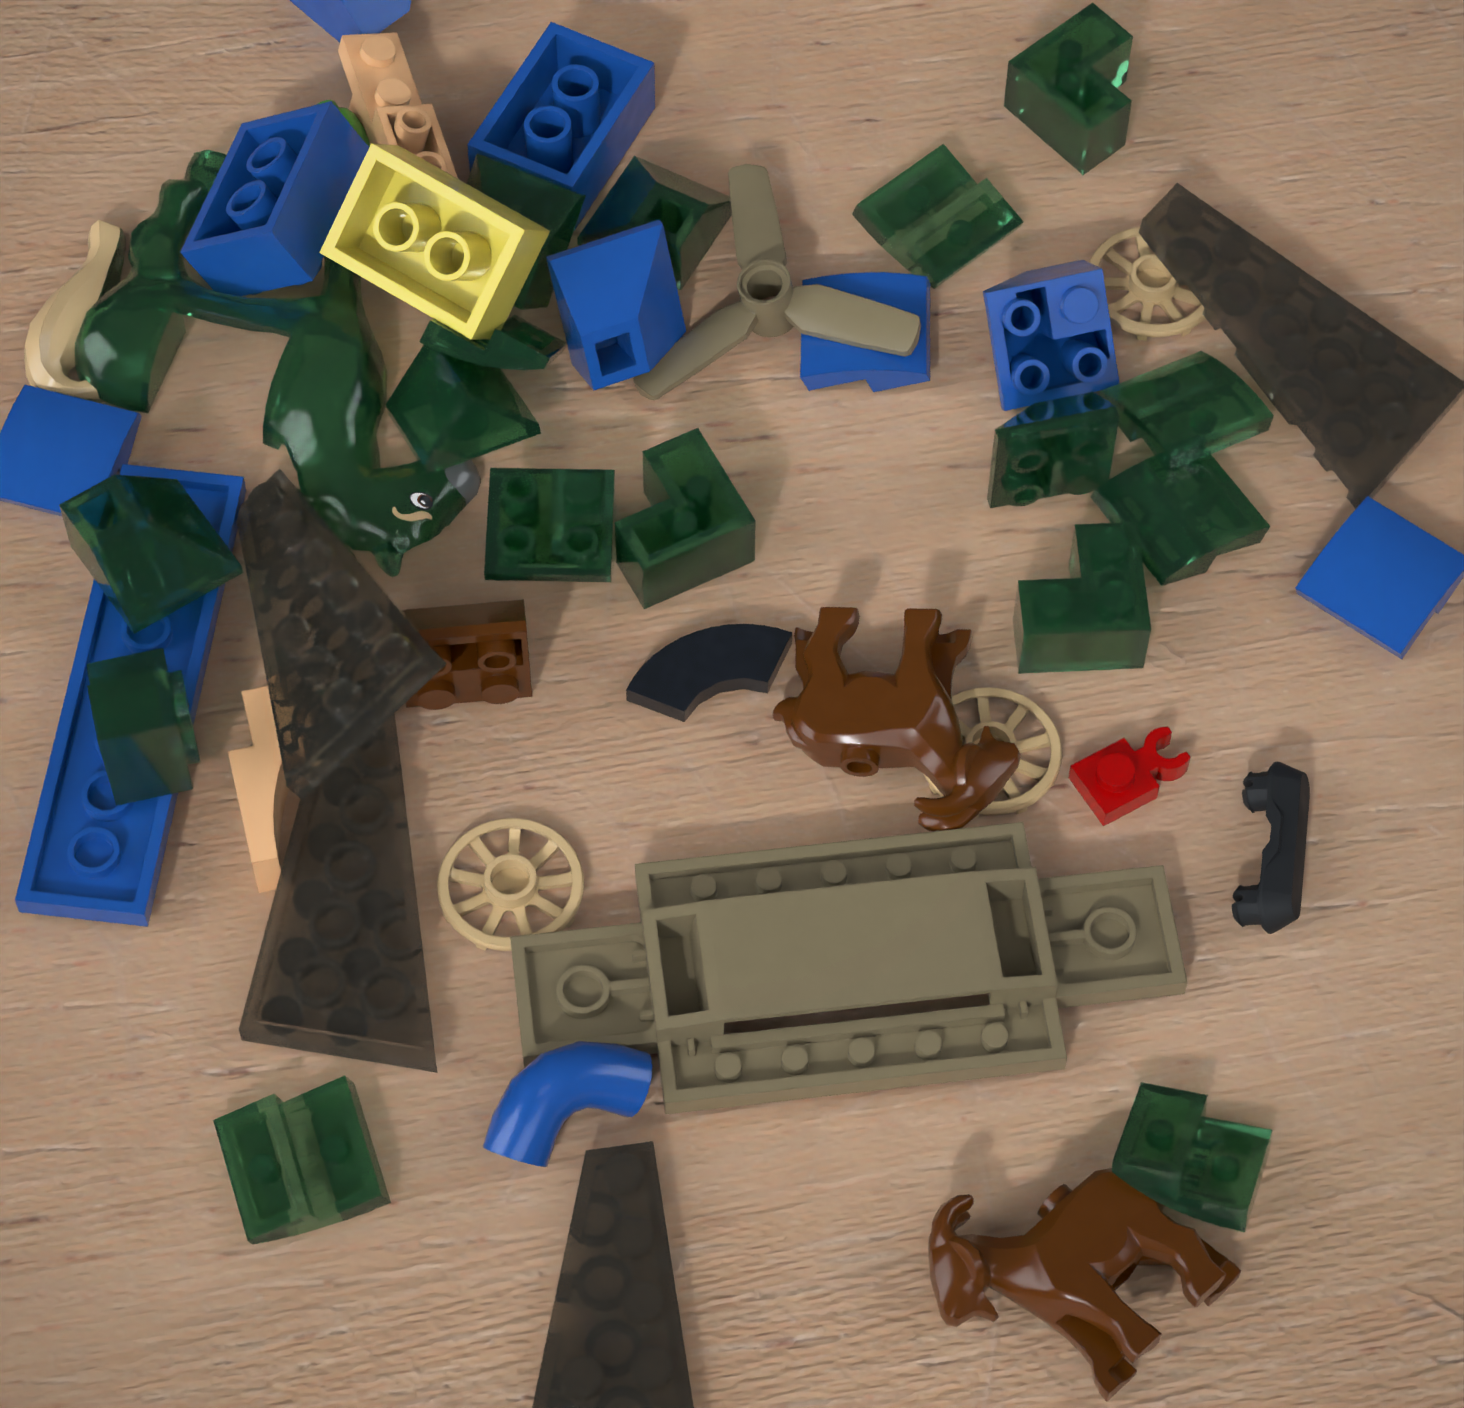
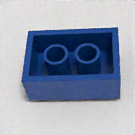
M550 22L467 144L471 186L490 197L575 231L655 109L654 62Z
M332 101L242 123L180 253L222 301L246 295H257L264 291L292 285H303L313 281L322 267V260L324 258V255L319 252L366 156L369 146Z

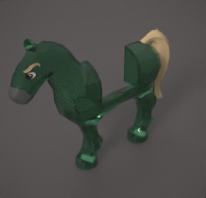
M208 149L196 152L187 166L184 178L168 179L162 183L158 206L155 212L140 222L131 232L128 258L132 269L129 275L121 282L120 278L126 251V236L123 230L101 220H98L91 226L88 236L89 252L86 261L72 278L48 298L30 323L24 351L26 377L33 387L81 399H101L109 404L131 411L149 413L186 332L183 315L248 331L268 332L290 337L271 382L263 421V444L277 450L282 445L286 446L293 467L297 472L300 490L312 516L332 536L344 542L352 550L370 551L375 556L378 566L388 576L395 577L400 572L404 553L439 535L477 495L481 484L477 467L471 458L458 448L438 449L408 464L380 467V452L376 435L387 402V368L380 347L366 318L361 295V276L324 256V282L320 296L303 298H247L209 290L188 276L184 265V256L180 251L226 157V154ZM74 366L80 381L68 378L69 370Z

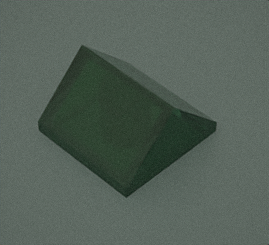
M429 335L386 403L388 415L426 475L541 434L539 423L497 363L432 335Z

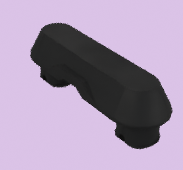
M1273 762L1266 772H1249L1243 780V785L1245 786V789L1242 790L1244 805L1252 813H1255V811H1266V817L1271 824L1270 841L1262 852L1259 884L1251 886L1239 885L1233 893L1235 902L1232 904L1233 917L1242 927H1245V925H1261L1268 934L1277 932L1297 920L1300 916L1310 787L1306 773L1281 762Z

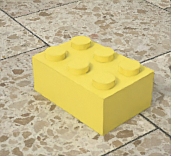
M371 143L319 253L470 340L497 339L550 231L401 146Z

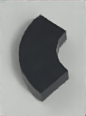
M727 624L706 628L683 636L658 651L640 668L626 689V700L685 722L699 704L718 693L746 689L768 694L792 645V632L765 625Z

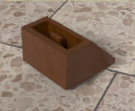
M524 599L397 610L396 638L406 708L423 707L430 710H439L455 703L485 701L491 704H505L514 701L516 698L532 697Z

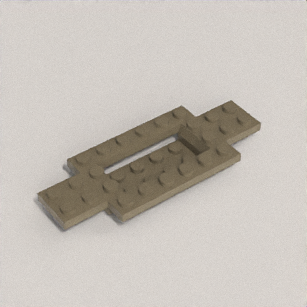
M1023 822L635 864V879L641 922L510 937L524 1068L541 1053L577 1041L619 1044L647 1052L648 1054L657 1053L665 1114L1062 1070L1066 1066L1067 1054L1058 1008L1185 994L1188 983L1163 865L1038 879L1036 867L1031 866ZM979 994H988L990 1005L724 1034V1023Z

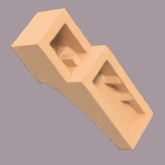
M292 680L241 691L253 746L228 751L259 893L284 888L280 857V835L284 805L297 770L310 766L306 742L318 739L310 702L297 704Z

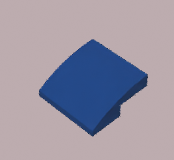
M863 272L802 280V286L820 284L919 316L921 323L918 344L909 356H899L850 346L801 333L800 378L808 391L864 379L873 392L930 381V282L927 276L889 272Z
M24 385L0 432V501L101 526L116 474L121 471L122 464H128L142 415L137 412Z
M1367 496L1334 534L1295 589L1299 596L1398 658L1403 659L1434 612L1439 614L1464 578V555Z

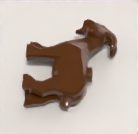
M821 607L818 625L814 632L795 628V668L803 683V690L798 697H789L779 702L773 710V719L785 723L786 733L793 746L802 749L808 757L823 767H838L845 773L858 777L872 776L878 772L879 768L915 767L925 774L944 795L940 798L917 797L914 800V806L923 812L919 815L918 824L929 831L960 829L996 799L1009 778L1018 768L1021 758L1015 743L996 740L993 738L989 726H984L978 744L972 742L963 743L959 719L952 703L951 689L955 667L967 656L972 642L971 629H956L947 634H939L942 621L940 610L907 608L904 612L902 656L895 674L871 671L848 674L840 655L843 645L855 634L859 625L860 615L858 609L853 607Z
M1109 1168L1094 1171L1074 1190H1071L1066 1184L1059 1186L1040 1206L1037 1214L1042 1219L1025 1235L1003 1238L976 1234L958 1236L955 1230L970 1219L971 1216L967 1210L974 1204V1198L969 1194L957 1195L943 1203L936 1212L932 1221L928 1243L930 1281L937 1300L940 1316L947 1325L957 1327L970 1318L978 1316L992 1322L996 1321L999 1318L998 1313L985 1296V1292L991 1288L1029 1311L1063 1335L1090 1364L1094 1384L1106 1402L1137 1373V1370L1124 1359L1125 1356L1134 1363L1144 1353L1152 1350L1160 1342L1162 1335L1154 1326L1145 1321L1122 1301L1115 1292L1116 1289L1129 1279L1137 1265L1172 1266L1181 1278L1184 1296L1194 1307H1198L1203 1301L1209 1307L1237 1281L1241 1270L1235 1263L1228 1260L1227 1257L1201 1239L1194 1228L1176 1223L1163 1213L1162 1210L1168 1204L1171 1192L1169 1183L1163 1176L1152 1180L1126 1168Z

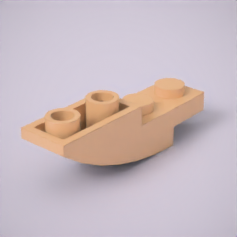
M397 32L342 35L338 53L353 94L349 110L362 123L370 145L375 143L401 146L458 179L433 105L422 104Z

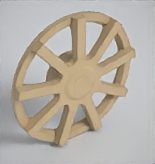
M1155 226L1136 227L1121 231L1103 242L1089 261V263L1099 266L1103 258L1128 275L1126 278L1104 277L1106 290L1129 291L1128 294L1116 302L1108 304L1110 323L1117 328L1137 335L1138 340L1146 341L1147 337H1167L1181 334L1183 337L1191 333V329L1200 324L1215 308L1220 286L1216 265L1211 256L1199 243L1178 231ZM1147 236H1161L1175 241L1164 257L1158 254H1150ZM1135 237L1139 258L1132 264L1113 249V246L1121 241ZM1186 246L1193 250L1203 262L1201 265L1182 271H1177L1174 264ZM1209 277V290L1207 294L1196 293L1181 288L1178 285ZM1174 298L1199 306V308L1184 318L1171 299ZM1137 302L1143 305L1140 322L1120 314ZM1156 305L1160 306L1172 323L1150 324L1153 307Z
M975 688L951 696L953 706L970 699H977L980 723L970 729L959 720L962 739L965 741L964 744L969 742L978 744L984 726H989L993 738L998 741L1015 743L1020 753L1051 746L1048 768L1039 767L1020 759L1019 766L1016 769V772L1039 780L1037 785L1021 795L1010 777L1003 787L1009 800L993 801L979 814L1002 815L1016 812L1018 815L1027 811V807L1041 799L1054 786L1058 777L1062 760V745L1053 721L1041 707L1029 698L1006 689ZM989 697L1001 698L1018 704L1005 724L991 721ZM1030 711L1041 722L1046 732L1035 737L1016 740L1013 732ZM924 774L926 780L929 783L930 790L935 795L939 794L941 797H943L944 795Z
M506 818L494 820L471 829L462 835L448 850L438 873V899L447 923H450L464 938L475 943L477 948L484 951L487 948L499 951H512L510 937L494 936L504 914L508 911L514 914L521 935L563 931L566 927L569 928L575 920V915L583 898V869L578 855L570 843L552 828L526 819ZM509 828L508 854L495 858L481 841L480 836L491 831ZM521 829L533 831L549 839L546 845L530 860L519 855ZM467 845L486 866L484 874L463 871L453 867L455 859ZM561 850L567 858L571 871L558 875L538 876L536 872L553 855ZM449 881L483 888V891L463 902L453 904L449 894ZM572 886L569 900L564 909L538 894L539 890ZM486 905H493L492 912L482 931L474 928L462 918V916ZM526 906H532L555 920L546 927L532 933L525 908Z

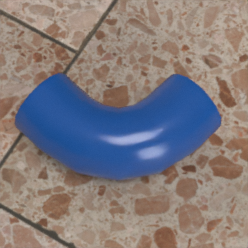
M577 1041L541 1053L510 1080L492 1114L482 1147L513 1160L535 1166L548 1167L557 1135L564 1121L575 1112L592 1108L624 1117H633L639 1112L646 1099L652 1079L653 1065L651 1056L647 1052L619 1044Z

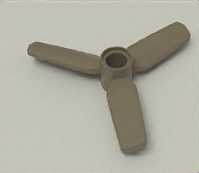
M744 164L732 167L728 172L738 265L742 269L737 280L741 301L714 312L677 341L650 372L634 377L633 381L642 396L649 400H657L743 342L752 331L763 337H777L787 333L793 327L805 335L869 350L909 356L919 341L921 330L920 318L916 314L820 284L793 287L790 273L785 267L787 263L786 252L768 171L763 166ZM775 296L774 298L769 300H762L767 297Z

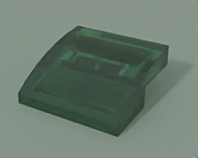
M944 144L856 205L852 213L855 219L882 248L913 275L927 276L930 286L934 289L1012 234L1024 223L987 178L977 184Z
M515 314L495 328L490 339L470 340L433 318L429 321L419 341L438 352L459 360L481 366L510 370L545 369L562 354L567 345L563 340Z
M1203 351L1100 391L1098 398L1127 439L1132 442L1142 438L1167 472L1268 431L1274 417L1257 394L1236 373Z
M1199 439L1181 444L1145 459L1097 487L1091 495L1092 500L1161 586L1206 573L1216 556L1260 543L1270 528L1267 521Z
M345 1075L285 1102L277 1095L272 1094L213 1120L247 1241L252 1245L300 1235L354 1218L391 1203L355 1084Z
M1141 1082L1112 1161V1172L1136 1190L1173 1210L1220 1227L1246 1232L1270 1153L1272 1130L1205 1117L1208 1095Z

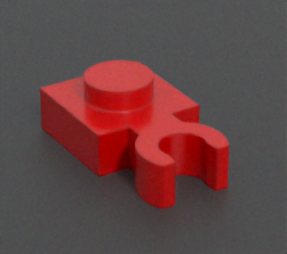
M1168 726L1151 731L1145 738L1143 747L1136 751L1132 749L1125 738H1122L1070 765L1068 778L1103 826L1156 799L1160 786L1155 779L1174 781L1187 772L1191 758L1187 751L1170 759L1160 756L1157 752L1170 745L1172 731Z

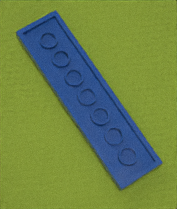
M122 464L16 893L15 902L19 912L148 927L245 499L246 486L244 477Z

